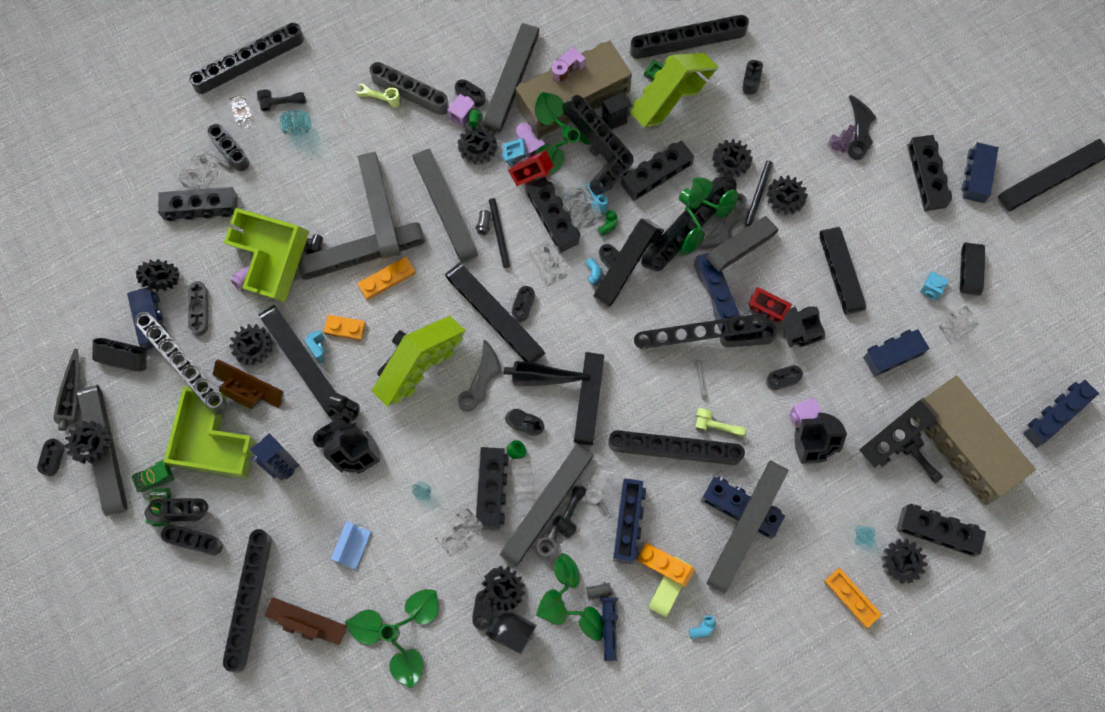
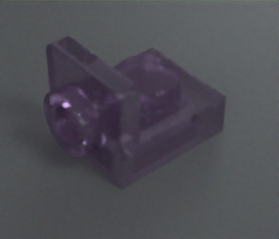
M850 124L847 131L843 129L840 137L832 135L828 146L835 151L844 153L857 127Z

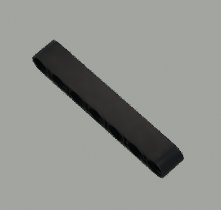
M736 15L637 35L631 40L630 55L635 59H641L742 38L746 35L749 19L745 15Z
M295 22L289 23L197 69L190 74V83L197 93L204 94L299 46L304 41L300 25Z
M1097 139L1006 189L998 195V199L1008 212L1018 208L1105 159L1104 142L1101 139Z
M716 177L712 181L713 189L710 195L704 200L719 205L720 199L727 191L736 190V180L730 177ZM702 202L697 209H691L701 227L718 210ZM685 210L642 256L641 264L645 269L654 271L664 269L681 250L690 231L694 228L697 229L688 211Z
M459 262L445 273L447 280L525 362L536 363L545 355L542 347L463 264Z
M273 304L258 314V316L329 418L336 413L328 408V401L331 395L335 393V390Z
M752 314L641 331L635 335L634 343L640 349L760 332L766 329L768 321L762 314ZM761 317L764 319L762 328H756L753 325L755 318ZM737 320H742L745 324L742 331H736L734 328V323ZM718 323H722L725 326V331L722 334L715 332V326ZM699 326H703L706 330L703 337L696 335V328ZM679 329L686 331V338L683 340L677 338V331ZM660 332L667 334V340L664 343L658 340ZM641 335L648 337V343L644 346L639 342Z
M621 430L613 431L608 440L609 448L615 452L727 465L739 464L745 455L744 448L736 443ZM618 437L622 439L623 443L615 445L612 439ZM637 439L641 441L642 446L634 447L632 441ZM659 442L661 448L656 450L651 446V443ZM678 444L681 451H673L671 445ZM697 446L700 449V453L694 454L691 451V447ZM715 448L719 450L720 455L713 456L710 449ZM730 451H737L739 458H733L730 455Z
M262 529L254 530L249 536L223 657V667L230 672H241L247 663L272 543L271 536ZM260 535H264V542L257 544V538ZM260 555L259 563L253 564V557ZM251 575H256L255 583L249 585V577ZM248 595H251V603L249 605H245L244 598ZM246 615L247 623L241 626L239 620L242 616ZM242 636L243 643L237 647L235 640L237 637ZM237 657L239 663L237 667L232 668L231 660Z

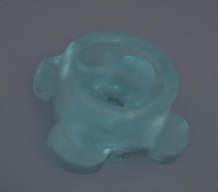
M424 482L413 484L412 493L417 498L422 500H429L431 498L429 495L432 489L428 484Z
M858 525L855 528L857 532L854 540L857 545L867 544L868 546H873L875 543V529L871 526L862 527Z

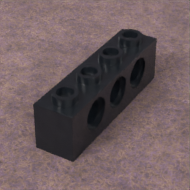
M934 135L912 137L907 147L924 211L944 209L951 202L952 193L947 186L948 178L943 171V160L938 153V142L935 141Z
M682 140L678 143L674 142L668 146L667 150L662 153H656L649 161H643L633 171L629 170L624 173L621 186L634 202L693 165L695 156ZM668 159H674L675 161L670 162ZM653 168H659L660 171H654ZM643 177L646 180L641 181L638 178Z
M546 177L526 185V194L560 254L579 245L581 234L577 227H573L569 212L564 211L562 199L555 195L553 183L551 181L548 182ZM544 197H547V198H549L550 200H548V201H543V200H541V199L544 198ZM556 212L558 215L551 216L550 213ZM560 227H564V228H566L567 230L562 232V231H559L558 229H559Z
M233 187L158 192V213L166 221H175L176 219L193 220L200 217L210 219L213 216L230 217L234 214L235 208H237V193Z
M921 398L860 448L859 451L874 468L878 465L883 467L891 461L890 455L894 452L898 455L907 448L904 445L909 440L913 443L922 436L921 430L925 427L929 430L938 422L935 419L939 415L924 398ZM912 417L920 419L921 424L919 427L911 424ZM896 430H902L905 433V438H897ZM881 442H886L889 445L890 449L888 452L881 449Z
M481 447L476 529L500 530V525H504L505 513H501L502 505L506 504V493H503V485L507 486V474H504V466H508L509 455L505 454V448ZM496 465L499 467V471L497 473H490L488 471L489 467ZM489 485H496L498 490L495 493H489L487 491ZM487 505H496L495 512L488 513L486 511Z
M917 504L906 505L902 508L897 531L972 557L981 554L986 531L981 530L980 526L975 524L966 525L961 523V520L958 518H946L934 510H929L928 512L921 509L922 507ZM918 518L924 519L925 527L919 524ZM938 524L944 527V534L938 530ZM958 531L964 534V540L958 537Z

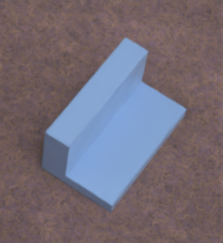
M346 521L331 560L357 570L371 531Z

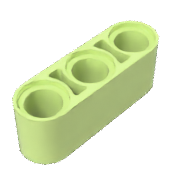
M663 576L648 608L667 617L682 585Z

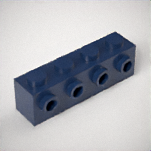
M1086 380L1080 383L1075 381L1067 388L1069 392L1066 395L1062 393L1054 400L1056 404L1052 407L1050 405L1041 412L1042 416L1039 419L1034 418L1027 424L1029 428L1022 434L1036 448L1046 443L1100 394Z
M270 433L250 449L255 454L252 457L254 461L274 479L276 477L281 481L284 478L288 479L299 466L297 461Z
M713 477L701 501L738 521L751 496L747 495L744 489L738 486L734 488L729 485L726 479ZM771 506L758 532L770 539L774 538L786 515L782 514L779 508Z
M623 479L613 562L633 564L634 559L638 560L639 547H636V540L641 537L642 527H638L639 519H643L644 508L641 507V500H645L646 488H643L644 481Z

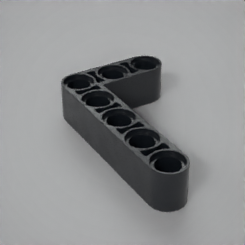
M575 95L563 103L562 109L566 116L607 161L605 166L590 182V190L594 194H602L610 190L633 164L634 157L586 100L580 95Z
M640 219L593 297L604 305L611 307L649 244L655 243L662 236L664 229L649 219Z

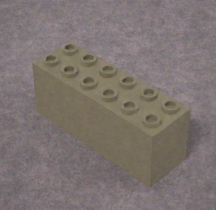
M610 40L581 53L586 58V67L581 71L576 68L568 74L567 79L563 82H557L553 79L551 68L549 71L538 74L533 79L522 82L515 87L516 106L526 122L531 126L537 139L561 127L555 121L550 125H544L537 119L535 102L541 92L555 94L563 102L575 95H580L593 110L601 107L603 100L621 92L624 95L630 92L632 73ZM565 113L557 118L564 125L572 122Z
M957 375L924 398L939 415L935 419L938 422L929 430L926 427L924 428L925 435L936 443L939 452L943 455L945 454L950 460V465L959 471L963 476V481L973 488L981 502L987 505L1002 497L1036 471V468ZM912 417L916 423L921 424L919 418Z

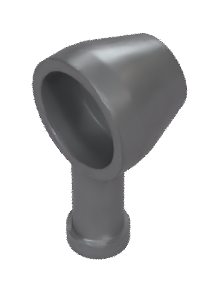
M553 523L548 536L541 538L537 542L536 552L541 559L550 558L556 552L554 540L559 529Z

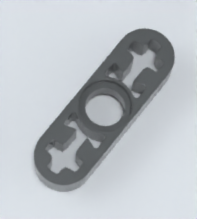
M200 281L191 283L188 288V327L197 336L205 334L208 330V290ZM198 287L201 288V290L199 291L200 299H198L197 294L194 292L197 291ZM202 304V311L195 313L193 311L194 306ZM196 318H199V322L202 325L199 326L198 330L194 327L198 325V320Z

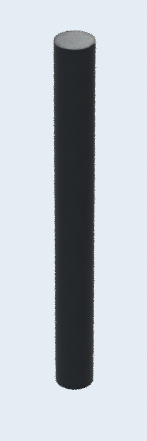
M766 161L744 224L747 227L753 223L773 165L772 161Z
M492 198L489 199V205L503 268H509L510 262L496 199Z

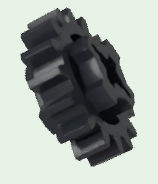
M479 125L478 129L472 127L471 131L466 128V134H460L461 139L458 140V150L461 152L462 158L466 157L467 162L473 160L475 165L477 161L483 164L484 159L490 161V156H495L494 150H497V139L494 137L493 132L489 133L487 127L482 130L481 125Z
M726 139L724 145L719 143L718 147L714 149L712 157L714 161L713 166L718 167L717 172L723 171L724 177L730 174V178H733L734 174L740 177L741 172L746 174L747 169H750V162L753 159L750 156L752 151L746 150L748 145L742 146L741 140L735 143L734 139H732L731 143Z
M787 175L786 179L780 176L779 180L774 179L772 184L769 185V191L766 194L769 197L767 202L773 203L772 209L778 208L777 213H780L782 210L785 215H787L788 211L793 215L796 210L800 211L802 206L805 205V199L808 196L805 193L807 188L801 187L802 181L796 182L797 177L791 180L789 175Z
M159 259L156 262L149 260V263L142 262V266L138 265L136 278L137 283H141V287L148 286V290L155 289L158 292L159 289L167 291V287L173 289V285L178 284L179 272L173 263L167 264L166 260L164 262Z
M248 324L246 329L240 326L241 331H234L236 337L230 338L234 343L229 345L233 350L231 352L232 355L236 357L238 362L243 360L244 365H247L250 361L254 366L257 360L262 363V357L268 358L266 352H272V349L269 347V345L273 344L272 340L269 339L271 337L270 334L266 333L265 328H260L258 324H255L254 328ZM259 335L263 338V343L259 341ZM239 346L243 348V354L240 352Z
M92 420L89 424L86 421H82V426L75 424L76 430H69L71 436L65 437L69 443L65 444L64 447L70 449L67 454L73 456V460L79 461L82 464H85L86 461L93 464L94 459L100 461V455L107 454L104 451L105 448H110V445L106 443L111 440V437L106 435L109 431L103 428L104 426L100 423L96 424Z
M898 539L895 541V544L893 542L888 544L890 549L886 548L883 550L887 556L881 557V560L886 561L882 568H888L886 575L892 574L893 581L899 578L900 584L905 583L906 580L909 584L913 582V579L919 580V574H925V570L922 567L928 565V563L923 562V559L927 556L921 555L922 547L915 548L916 542L909 544V540L905 539L902 544V541ZM899 548L906 549L905 551H903V553H901L900 551H895ZM905 557V559H906V560H905L906 565L903 566V562H904V561L902 560V558ZM906 570H908L909 572H913L909 575L903 574V572H905Z
M499 566L497 569L493 568L484 576L486 580L481 584L486 587L482 590V593L487 594L485 601L490 599V606L497 605L498 611L502 608L504 611L514 609L518 606L517 604L523 601L521 597L525 595V592L521 589L525 587V584H520L519 581L522 577L515 576L516 570L511 573L510 567L503 569L502 566Z

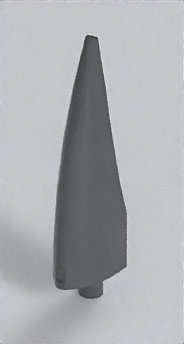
M74 348L66 368L53 416L54 421L59 424L58 430L66 431L67 426L73 423L79 381V355L76 348Z

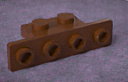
M219 359L215 361L213 376L225 381L219 386V392L224 396L250 409H253L262 400L277 408L281 406L284 391Z
M275 597L271 598L265 613V617L275 620L279 625H282V630L293 634L295 631L302 633V638L313 641L314 638H321L340 645L347 629L345 624Z

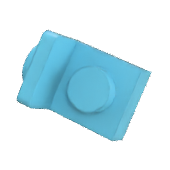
M523 138L503 144L504 152H502V156L509 165L513 166L517 160L527 157L526 141Z
M932 271L920 292L927 298L937 301L943 294V290L949 280Z
M321 330L310 333L304 340L319 364L326 360L323 355L326 351L320 344L325 339Z

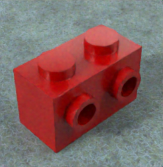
M544 150L517 162L508 171L516 186L523 183L527 185L535 181L537 177L544 178L549 175V171L554 165L547 151Z
M759 287L755 288L748 302V305L751 306L750 310L758 314L762 311L768 314L767 318L774 322H778V320L783 321L785 314L792 306L791 303Z

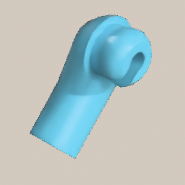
M590 258L585 263L591 270V276L588 278L590 284L596 285L597 282L602 280V268L593 258Z
M707 615L700 627L690 628V639L710 636L716 626L715 618L712 615Z

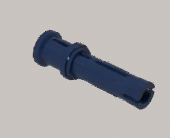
M613 597L600 598V602H602V615L600 619L603 621L604 661H617L616 621H618L619 616L616 611V602L618 598Z

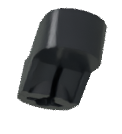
M750 60L747 63L742 91L746 94H755L758 91L763 70V63L761 61Z
M333 393L328 401V408L348 420L354 421L360 412V405L339 393Z
M520 409L510 410L505 416V421L510 427L530 436L539 435L544 431V423L540 418L525 413Z
M337 418L316 431L313 436V442L317 447L323 448L328 438L339 428L343 431L352 424L346 418Z

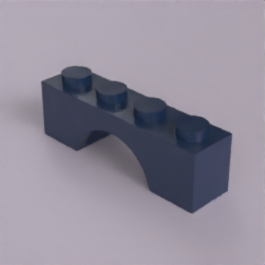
M709 253L696 256L694 267L699 280L705 284L709 292L715 320L739 317L740 314L723 272H718L706 259ZM737 320L734 325H738L740 320ZM718 323L717 325L721 332L725 326L722 323Z

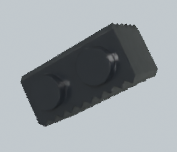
M621 92L603 100L601 118L609 128L614 130V128L627 124L628 116H630V99Z

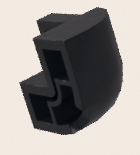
M795 306L785 314L783 330L790 348L797 344L800 347H804L825 339V331L820 321V313L817 306L806 307L799 312Z
M818 412L817 418L801 420L800 427L795 428V448L801 464L825 462L827 457L832 456L836 452H841L847 432L838 418L827 413Z
M357 422L343 431L339 428L328 438L324 446V456L340 472H357L359 474L380 462V452L375 440Z
M503 613L493 620L485 635L521 655L528 641L531 640L537 625L518 614Z

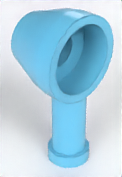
M590 183L586 184L584 188L592 199L589 205L590 210L596 215H604L608 210V198L602 194H594L590 190Z

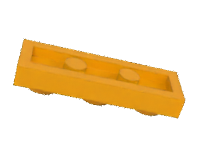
M406 256L357 284L366 300H369L415 275L416 272Z
M645 543L638 555L637 561L684 587H686L696 570L687 563L648 543Z
M840 567L823 581L865 629L882 616L878 609Z

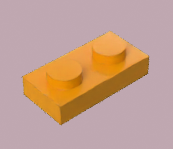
M328 315L324 334L362 341L366 322Z

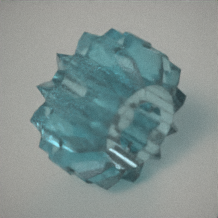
M288 110L280 116L281 130L285 134L302 135L311 129V119L306 111Z

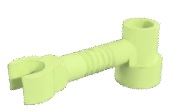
M359 84L360 88L364 89L361 92L356 91L359 97L370 96L390 103V106L393 108L400 106V95L396 88L391 87L385 93L371 90L364 84Z
M698 408L696 429L706 431L707 427L723 430L736 436H745L746 428L711 420L712 411Z

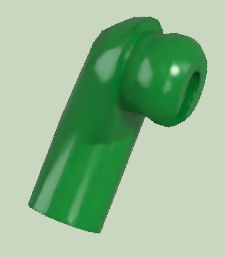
M470 111V127L475 128L478 126V122L483 118L481 111Z
M609 210L606 212L605 225L597 229L601 237L616 228L618 217L615 211Z

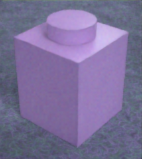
M459 94L447 110L449 119L464 127L469 121L470 111L476 109L475 103L470 97Z
M814 397L793 406L790 410V418L794 424L800 427L802 419L817 418L818 412L822 413Z

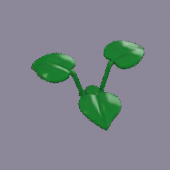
M541 92L535 102L537 119L544 125H550L555 121L563 128L561 136L564 140L555 144L554 147L550 144H544L536 151V154L544 150L547 151L554 165L549 171V175H551L562 166L565 159L564 152L557 149L559 146L566 145L568 142L576 143L578 140L585 144L591 143L578 128L566 126L557 119L564 113L562 109L563 100L555 94Z
M692 178V189H684L679 195V201L686 205L685 210L690 214L697 229H692L686 237L679 253L680 256L696 251L701 246L705 237V232L701 230L702 227L691 209H697L702 202L718 209L716 216L724 218L736 206L739 195L736 190L727 191L720 199L719 205H715L704 200L710 195L713 183L706 178Z
M562 553L555 562L554 572L558 581L561 584H565V586L559 592L551 589L544 594L536 616L554 625H561L566 621L567 615H580L579 626L583 633L592 640L601 641L603 638V621L600 619L601 615L598 610L588 606L584 609V612L567 611L564 606L565 603L562 601L561 595L568 590L569 586L571 588L578 587L580 572L574 560L567 554Z
M425 589L412 594L405 603V611L411 617L395 625L385 624L382 626L383 621L380 614L375 610L369 609L363 610L345 621L350 634L360 643L365 645L375 644L379 640L380 635L382 640L392 642V645H395L401 651V653L392 657L389 669L391 675L408 688H412L420 679L423 671V658L416 649H409L405 652L404 648L397 643L396 640L400 636L399 627L413 619L422 625L431 623L436 618L439 609L437 592Z

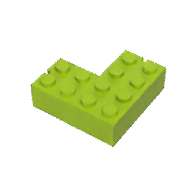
M705 53L670 55L665 60L664 67L654 75L653 82L645 87L641 98L634 102L630 114L643 127L661 125L682 97L698 95L707 82L697 72H700L710 80L719 66Z
M235 208L230 224L243 229L241 233L229 227L224 244L254 254L243 289L286 303L310 231L295 224Z
M449 315L404 335L371 392L387 407L394 403H400L406 397L410 398L416 391V385L424 379L423 374L433 365H439L445 359L449 360L455 352L453 350L463 341L462 336L466 330Z
M183 386L163 462L172 468L247 479L251 465L248 458L253 457V452L250 449L255 446L256 441L248 435L219 431L223 414H212L189 387ZM221 393V395L227 402V398ZM220 401L214 402L212 406L218 405Z

